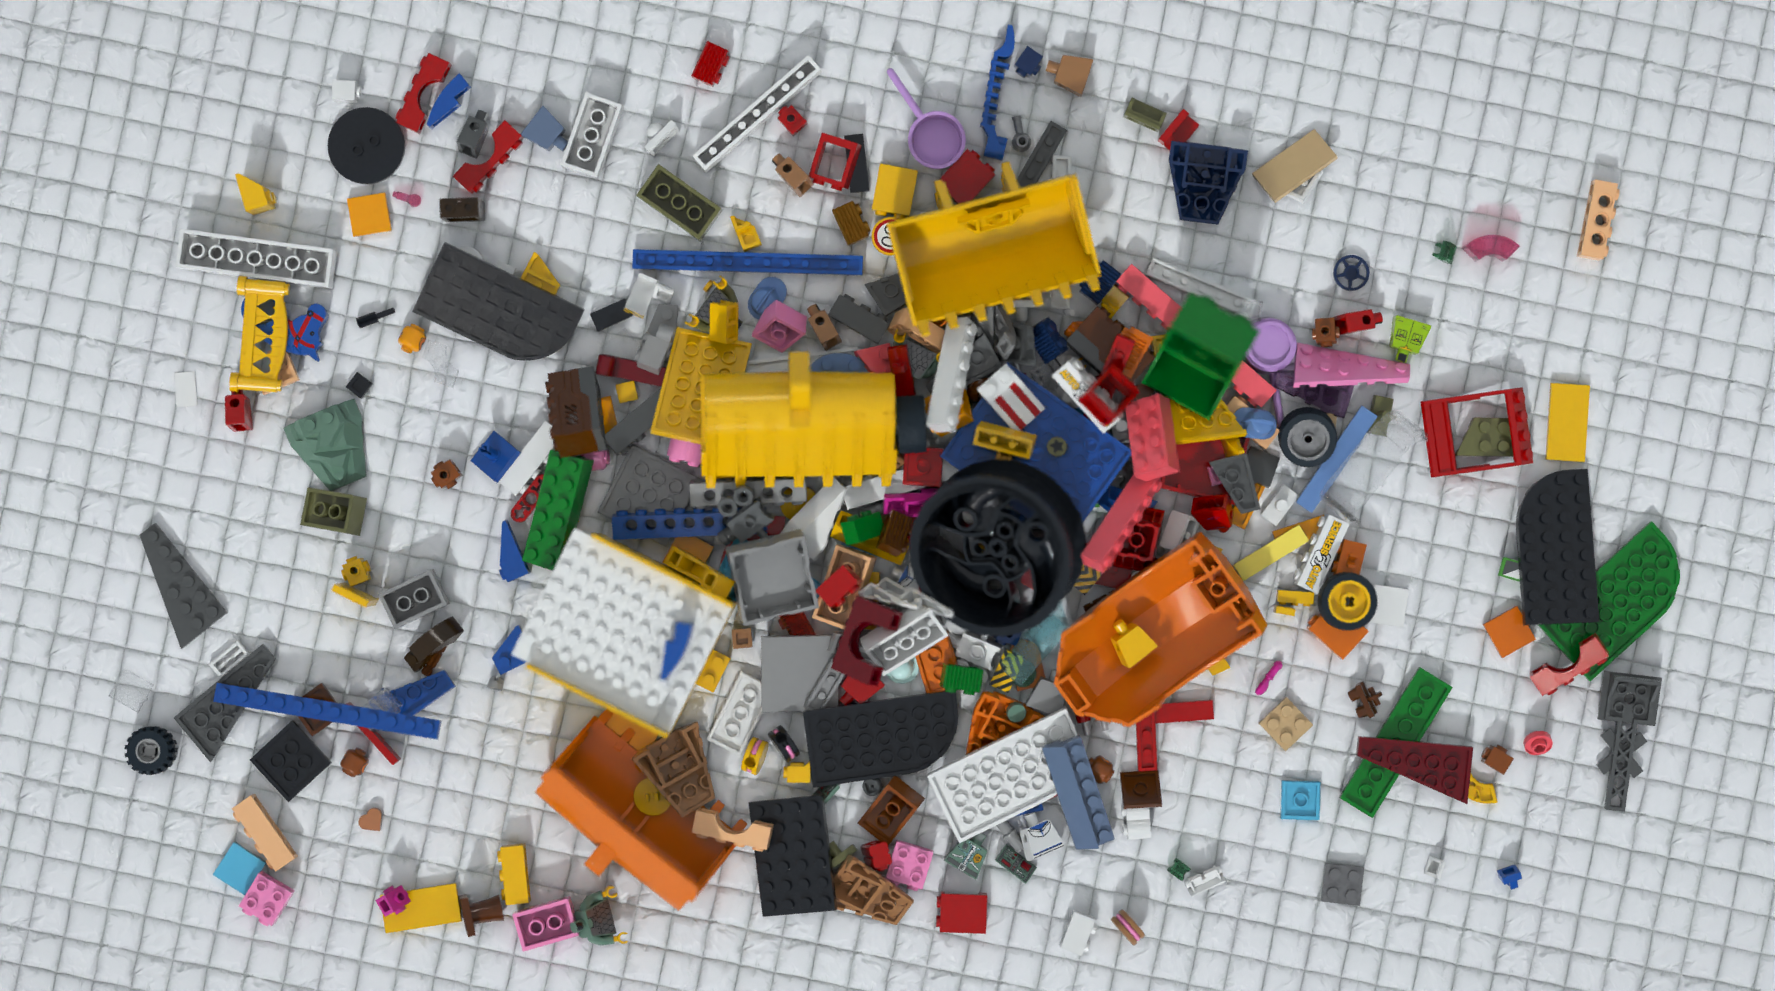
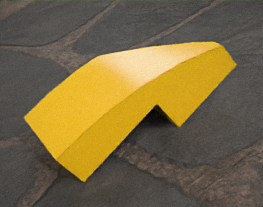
M733 215L730 216L744 252L762 245L755 227L750 222L740 220Z
M1115 284L1102 299L1101 307H1104L1110 313L1109 318L1111 319L1130 296L1123 293Z
M1238 437L1220 439L1226 458L1245 453Z

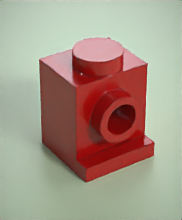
M792 105L789 108L784 106L778 112L780 116L777 119L792 136H795L807 125V121ZM789 115H793L795 119L794 121L789 122L787 120V117Z

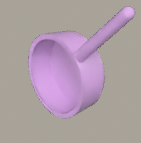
M889 68L887 70L888 76L917 117L908 135V145L913 157L920 164L933 169L945 168L955 163L962 155L966 143L965 132L961 123L954 116L942 111H932L923 114L896 72Z
M1265 317L1251 322L1253 327L1260 330L1243 361L1257 373L1269 375L1270 384L1277 390L1272 397L1279 429L1284 417L1276 373L1284 370L1292 362L1296 353L1297 343L1292 329L1286 323L1276 318Z

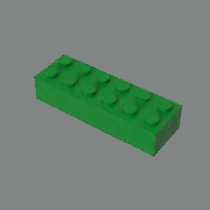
M550 449L522 561L552 571L554 570L574 529H577L594 460L580 455L561 458L559 451Z

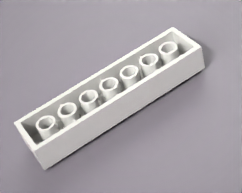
M180 229L175 267L332 289L337 251L329 248Z

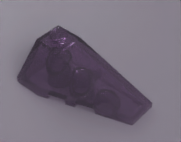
M1278 370L1274 382L1275 388L1293 397L1298 396L1302 398L1306 404H1313L1326 414L1331 413L1334 416L1345 418L1354 385L1328 386L1326 384H1317V387L1300 385V388H1293L1294 370Z

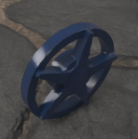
M1356 255L1342 257L1337 261L1333 270L1335 282L1340 288L1347 291H1355L1362 288L1367 283L1370 274L1366 261ZM1355 258L1359 262L1355 266L1349 265L1345 259ZM1343 262L1345 269L1343 273L1337 275V268ZM1361 263L1365 266L1366 277L1359 274L1358 268ZM1337 277H1345L1348 280V287L1342 285ZM1357 278L1364 280L1358 287L1351 288L1353 280Z

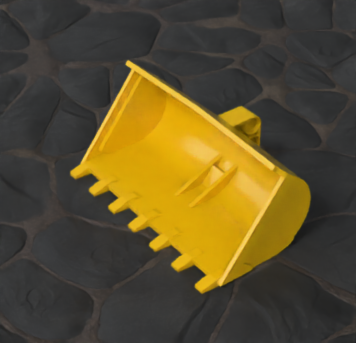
M789 352V370L786 372L704 374V376H700L701 476H705L706 488H715L716 476H735L736 488L745 485L746 476H764L765 487H774L775 476H794V487H803L804 476H823V487H832L833 476L852 475V487H861L863 475H881L882 486H891L892 474H896L897 462L895 375L892 373L810 371L809 352Z

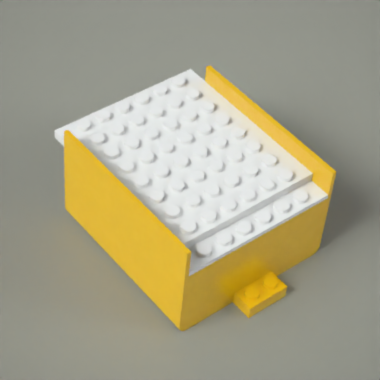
M575 528L512 655L528 662L525 668L667 738L673 732L696 684L714 693L731 659L714 650L737 602L729 597L723 598L708 591L694 579L602 533H593L590 536ZM676 622L695 623L689 646L682 660L667 679L660 680L665 643L668 639L674 640Z

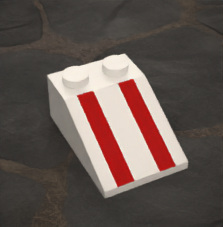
M1007 364L1002 366L977 389L978 393L1011 429L1021 431L1045 409Z

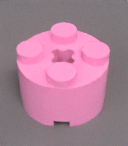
M671 438L667 451L669 460L678 463L683 460L687 461L689 466L699 467L701 464V444Z

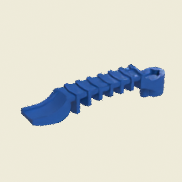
M1008 25L1006 40L1003 46L994 52V57L991 61L990 79L987 83L988 91H986V101L983 106L985 110L982 113L983 121L980 125V128L984 129L988 137L984 156L1001 161L1003 160L1008 138L996 135V125L991 123L992 120H996L997 115L989 113V109L997 110L998 104L991 103V98L998 100L999 94L992 92L993 88L1000 89L1002 84L994 82V77L1004 80L1005 73L997 72L996 67L1007 70L1010 67L1009 63L997 61V59L1005 60L1013 54L1015 38L1012 25Z

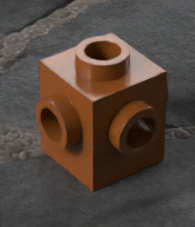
M1334 317L1315 319V328H1312V338L1316 340L1317 345L1332 347V344H1337V338H1340L1339 326L1336 327Z
M450 459L445 463L443 461L433 466L434 471L431 472L433 476L431 480L437 488L440 486L443 489L446 487L448 489L452 488L457 484L456 480L463 476L453 460ZM445 472L447 473V477H446V478H444V476H443V474H444Z

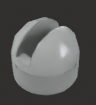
M496 676L490 678L487 687L502 691L504 681L501 677L496 681Z

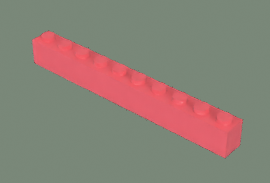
M1131 264L1116 281L1119 283L1117 287L1123 293L1129 292L1134 297L1131 300L1138 306L1143 304L1148 309L1146 313L1153 319L1158 317L1162 321L1160 325L1168 331L1181 306ZM1244 361L1231 381L1235 384L1233 388L1239 394L1245 393L1249 396L1247 401L1254 407L1259 405L1262 408L1277 391Z

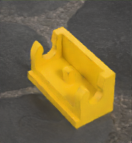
M720 300V303H710L711 341L727 344L738 340V302Z

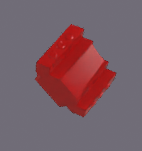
M1145 508L1141 520L1134 525L1131 536L1127 537L1123 542L1122 550L1114 556L1113 567L1141 571L1155 561L1165 510Z

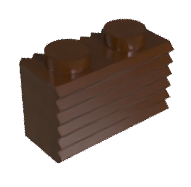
M891 510L885 517L876 548L895 557L905 553L908 547L906 539L907 536L911 535L913 528L911 525L913 518Z

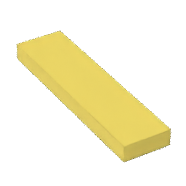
M1298 524L1233 565L1242 580L1245 581L1307 543L1309 539Z

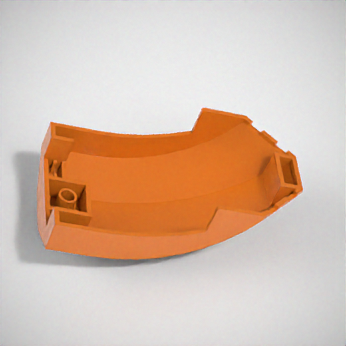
M1200 531L1129 578L1062 632L1054 685L1076 715L1082 717L1089 716L1096 720L1109 723L1116 722L1122 724V726L1131 727L1158 710L1165 699L1182 686L1262 635L1267 627V623L1248 587L1228 559ZM1120 619H1123L1126 625L1131 622L1137 624L1158 646L1130 669L1122 665L1111 641V637L1117 633L1113 624Z

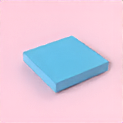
M1281 780L1280 819L1320 820L1321 782Z
M234 842L213 875L243 895H246L258 873L265 867L266 862Z

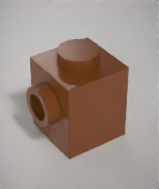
M1490 745L1481 754V757H1483L1481 762L1503 775L1514 758L1506 754L1508 750L1500 745L1496 747Z

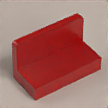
M1183 109L1157 141L1170 150L1171 141L1186 142L1199 127V124L1189 117V113Z

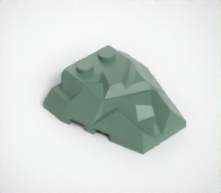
M355 399L325 408L283 428L290 446L330 491L367 477L365 452L363 450L362 415Z

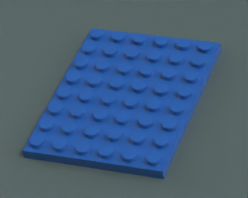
M1007 362L1006 364L1045 407L1036 418L1021 430L1022 432L1037 435L1032 456L1026 459L1013 455L1012 460L1036 467L1055 479L1070 495L1081 515L1082 522H1084L1132 455L1131 449L1107 432L1103 434L1092 421ZM983 397L972 411L974 421L961 427L940 455L941 458L958 470L976 462L996 459V450L973 445L976 427L981 421L1010 428ZM1054 437L1064 439L1067 444L1066 452L1060 457L1052 456L1047 449L1048 442ZM1017 499L1007 504L1027 519L1035 513L1029 506Z

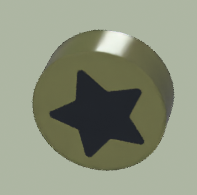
M1054 437L1048 442L1047 449L1052 456L1060 457L1066 452L1067 444L1064 439Z

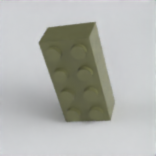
M659 164L636 195L700 242L723 211L719 206Z

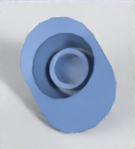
M776 277L763 279L748 300L750 314L754 318L760 319L764 310L775 300L783 303L787 295L785 283Z
M1247 407L1241 408L1234 413L1238 423L1247 431L1246 438L1268 439L1276 431V420L1269 411Z

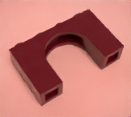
M856 596L852 603L849 618L845 623L844 633L839 640L838 650L833 657L831 669L867 685L878 686L884 667L866 660L861 655L859 637L862 631L871 624L887 630L897 631L903 613L872 599Z

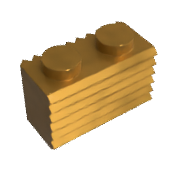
M851 201L832 210L848 246L869 237L868 232L871 230L867 221L862 222L860 215L863 213L858 203L854 204Z

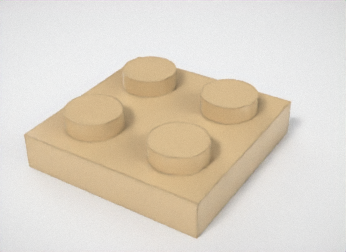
M1287 697L1259 722V725L1284 751H1287L1313 726Z

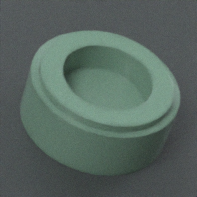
M1013 702L1007 707L1006 715L1010 721L1020 722L1026 716V709L1021 703Z

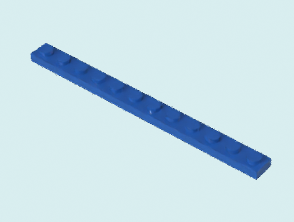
M633 249L632 269L863 275V256Z
M222 683L216 684L213 702L436 740L439 738L442 721Z

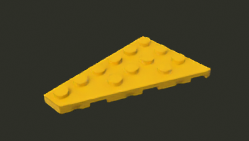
M1166 334L1151 336L1153 338L1151 347L1154 357L1159 352L1158 349ZM1170 399L1176 445L1245 437L1247 435L1246 429L1242 428L1236 420V416L1229 411L1228 406L1222 399L1210 420Z

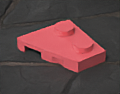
M890 343L854 351L855 356H859L868 372L891 373L887 348L891 347Z

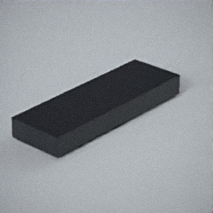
M863 134L845 135V140L862 145L850 182V193L868 192L869 182ZM846 149L847 160L851 151L850 149Z

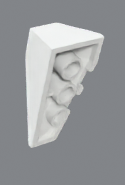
M833 477L832 487H822L790 519L780 534L801 529L805 536L809 558L816 561L828 544L829 532L834 527V519L837 511L841 508L847 488L837 478Z

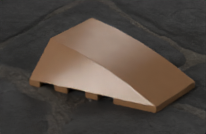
M698 722L673 730L667 738L661 737L643 747L631 758L681 817L688 815L715 799L711 777L707 769V760L702 747L703 742L699 734Z
M849 854L834 874L837 910L844 911V909L856 911V915L863 916V914L871 915L872 919L897 925L914 902V899L885 876Z

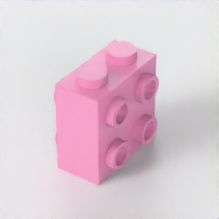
M896 840L891 856L892 863L888 866L886 878L898 886L900 883L906 884L908 889L918 891V888L923 889L934 853L933 850Z
M261 871L256 876L239 907L243 908L242 912L249 916L254 915L259 918L258 921L263 925L272 926L277 922L295 890Z

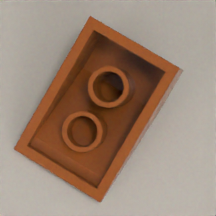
M894 776L862 816L858 824L879 841L887 842L889 846L925 798L900 778Z

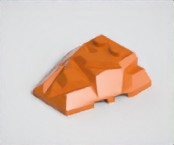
M983 691L973 710L965 755L1045 716L1026 706L1025 703L996 691L992 693ZM1013 702L1021 703L1026 709V716L1020 722H1012L1006 715L1007 707Z

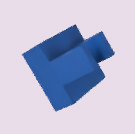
M1515 864L1497 870L1498 877L1504 885L1510 886L1511 890L1518 888L1517 880L1522 879V875Z

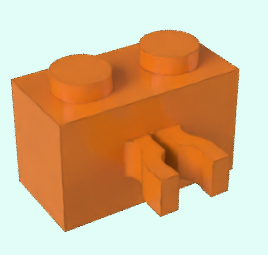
M1343 539L1337 551V560L1332 563L1331 572H1333V575L1342 572L1360 575L1367 545Z

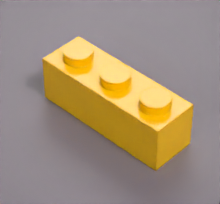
M1277 590L1276 602H1279L1281 605L1291 603V605L1298 606V603L1303 606H1310V604H1314V592Z

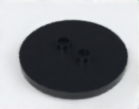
M362 107L350 110L335 122L328 137L330 160L335 169L352 182L367 185L382 182L392 176L403 161L405 153L403 132L390 115L379 109Z

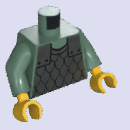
M897 329L894 334L893 346L907 345L913 377L921 380V378L927 379L937 372L941 350L936 354L906 339L907 332H904L903 336L898 335Z
M609 885L605 891H598L585 897L580 905V909L574 913L576 921L570 924V929L573 933L579 932L581 938H587L589 942L600 946L615 944V942L621 944L628 942L620 940V936L627 934L626 932H621L614 936L616 929L608 898H604L606 896L610 898L617 896L618 893L611 895L608 893L610 889L615 888L614 886Z

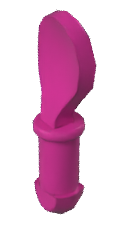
M1281 661L1274 662L1272 668L1265 674L1264 680L1255 690L1257 695H1262L1267 691L1269 681L1273 680L1274 676L1283 666Z

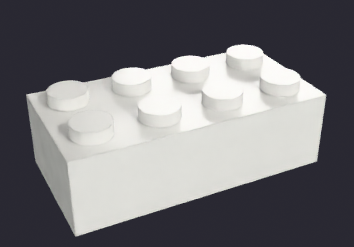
M585 92L560 165L563 168L599 180L624 109L623 105Z
M907 608L902 612L903 616L897 631L887 630L879 626L860 638L864 651L872 662L884 667L883 676L949 636L937 614Z

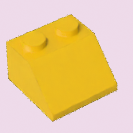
M239 173L235 174L246 212L256 215L276 209L274 204L277 203L274 192Z

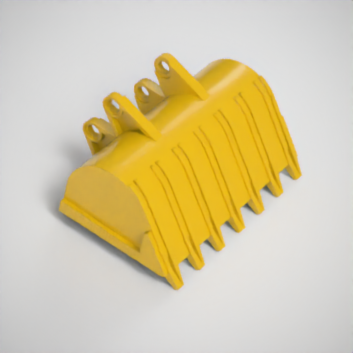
M1007 161L1001 163V182L1003 186L1001 193L953 205L945 182H942V179L934 181L936 190L934 196L937 210L886 224L906 298L905 303L913 327H918L922 337L930 335L929 323L946 319L951 329L958 328L957 315L974 311L979 322L987 320L985 308L1002 303L1007 314L1014 313L1013 300L1030 296L1035 306L1043 305L1041 293L1058 288L1064 299L1072 297L1070 285L1086 281L1092 292L1100 290L1098 277H1101V272L1076 174H1069L1019 188L1010 162ZM1029 198L1031 206L1023 208L1024 213L1013 225L980 234H975L971 230L965 229L964 224L958 225L956 219L958 216L976 212L984 207H995L1002 202L1010 203Z

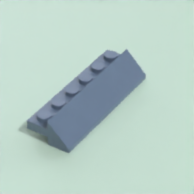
M1077 735L1062 742L1057 740L1042 746L1076 850L1099 849V845L1114 840L1115 838L1081 737Z

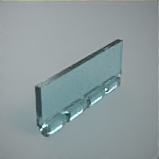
M1054 614L1039 625L1040 629L1036 626L1028 630L1024 635L1028 643L1021 639L1012 649L1016 656L1008 653L1002 660L1001 665L1005 667L1003 671L1018 686H1021L1061 640V634L1067 627Z

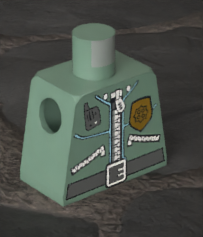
M980 833L972 837V839L969 838L961 843L958 842L944 860L976 880L988 851L982 846L987 836Z

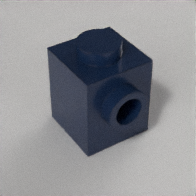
M1027 46L1014 65L1015 72L1023 78L1025 76L1030 78L1032 74L1036 76L1042 67L1039 64L1043 56Z

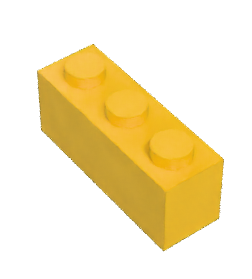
M981 421L976 427L973 445L1029 459L1034 452L1037 435Z
M525 843L501 846L497 856L498 862L502 863V870H499L500 881L504 883V889H501L502 901L505 900L506 905L529 903L531 896Z

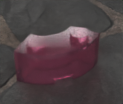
M1486 235L1468 242L1462 249L1474 261L1486 256L1496 257L1500 261H1505L1520 245L1504 236Z

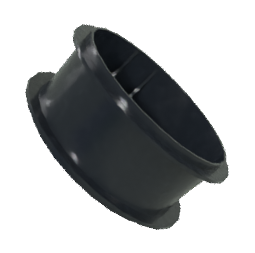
M991 459L973 463L955 472L923 504L914 520L909 540L910 563L916 583L922 593L953 611L952 618L943 616L944 618L962 629L980 635L1003 637L1028 631L1040 625L1056 611L1062 599L1072 590L1081 575L1083 568L1081 554L1086 548V533L1081 515L1073 500L1055 479L1036 467L1015 460ZM1014 499H1017L1029 506L1035 513L1026 519L1017 511L1004 507ZM962 512H969L973 516V524H967L964 521ZM1004 525L1008 526L1010 528V531H1008L1004 527ZM1032 526H1040L1044 530V539L1039 540L1032 535ZM940 527L963 535L964 553L953 547L948 540L940 535ZM978 543L983 544L985 546V549H981L978 546ZM1008 557L1013 558L1015 560V564L1011 563ZM1030 568L1033 583L1031 602L1020 603L1019 591L1014 580L1020 578ZM989 579H998L1002 583V588L990 589L988 586Z

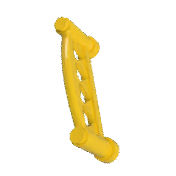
M247 276L238 277L237 295L245 296L240 368L239 373L231 372L230 391L252 390L277 393L282 390V380L278 379V374L281 370L287 347L288 319L284 296L289 295L290 284L279 281L248 279ZM273 299L275 301V306L273 307L275 313L269 316L258 306ZM271 318L274 321L272 326L273 333L267 335L256 325ZM266 338H271L272 344L270 347L272 351L270 354H266L256 347L255 344ZM265 357H269L271 359L269 364L270 372L264 373L253 364Z

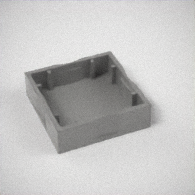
M801 529L725 547L731 578L735 581L733 587L738 612L744 626L771 620L780 615L796 614L819 608L814 582L810 575V560L806 540Z

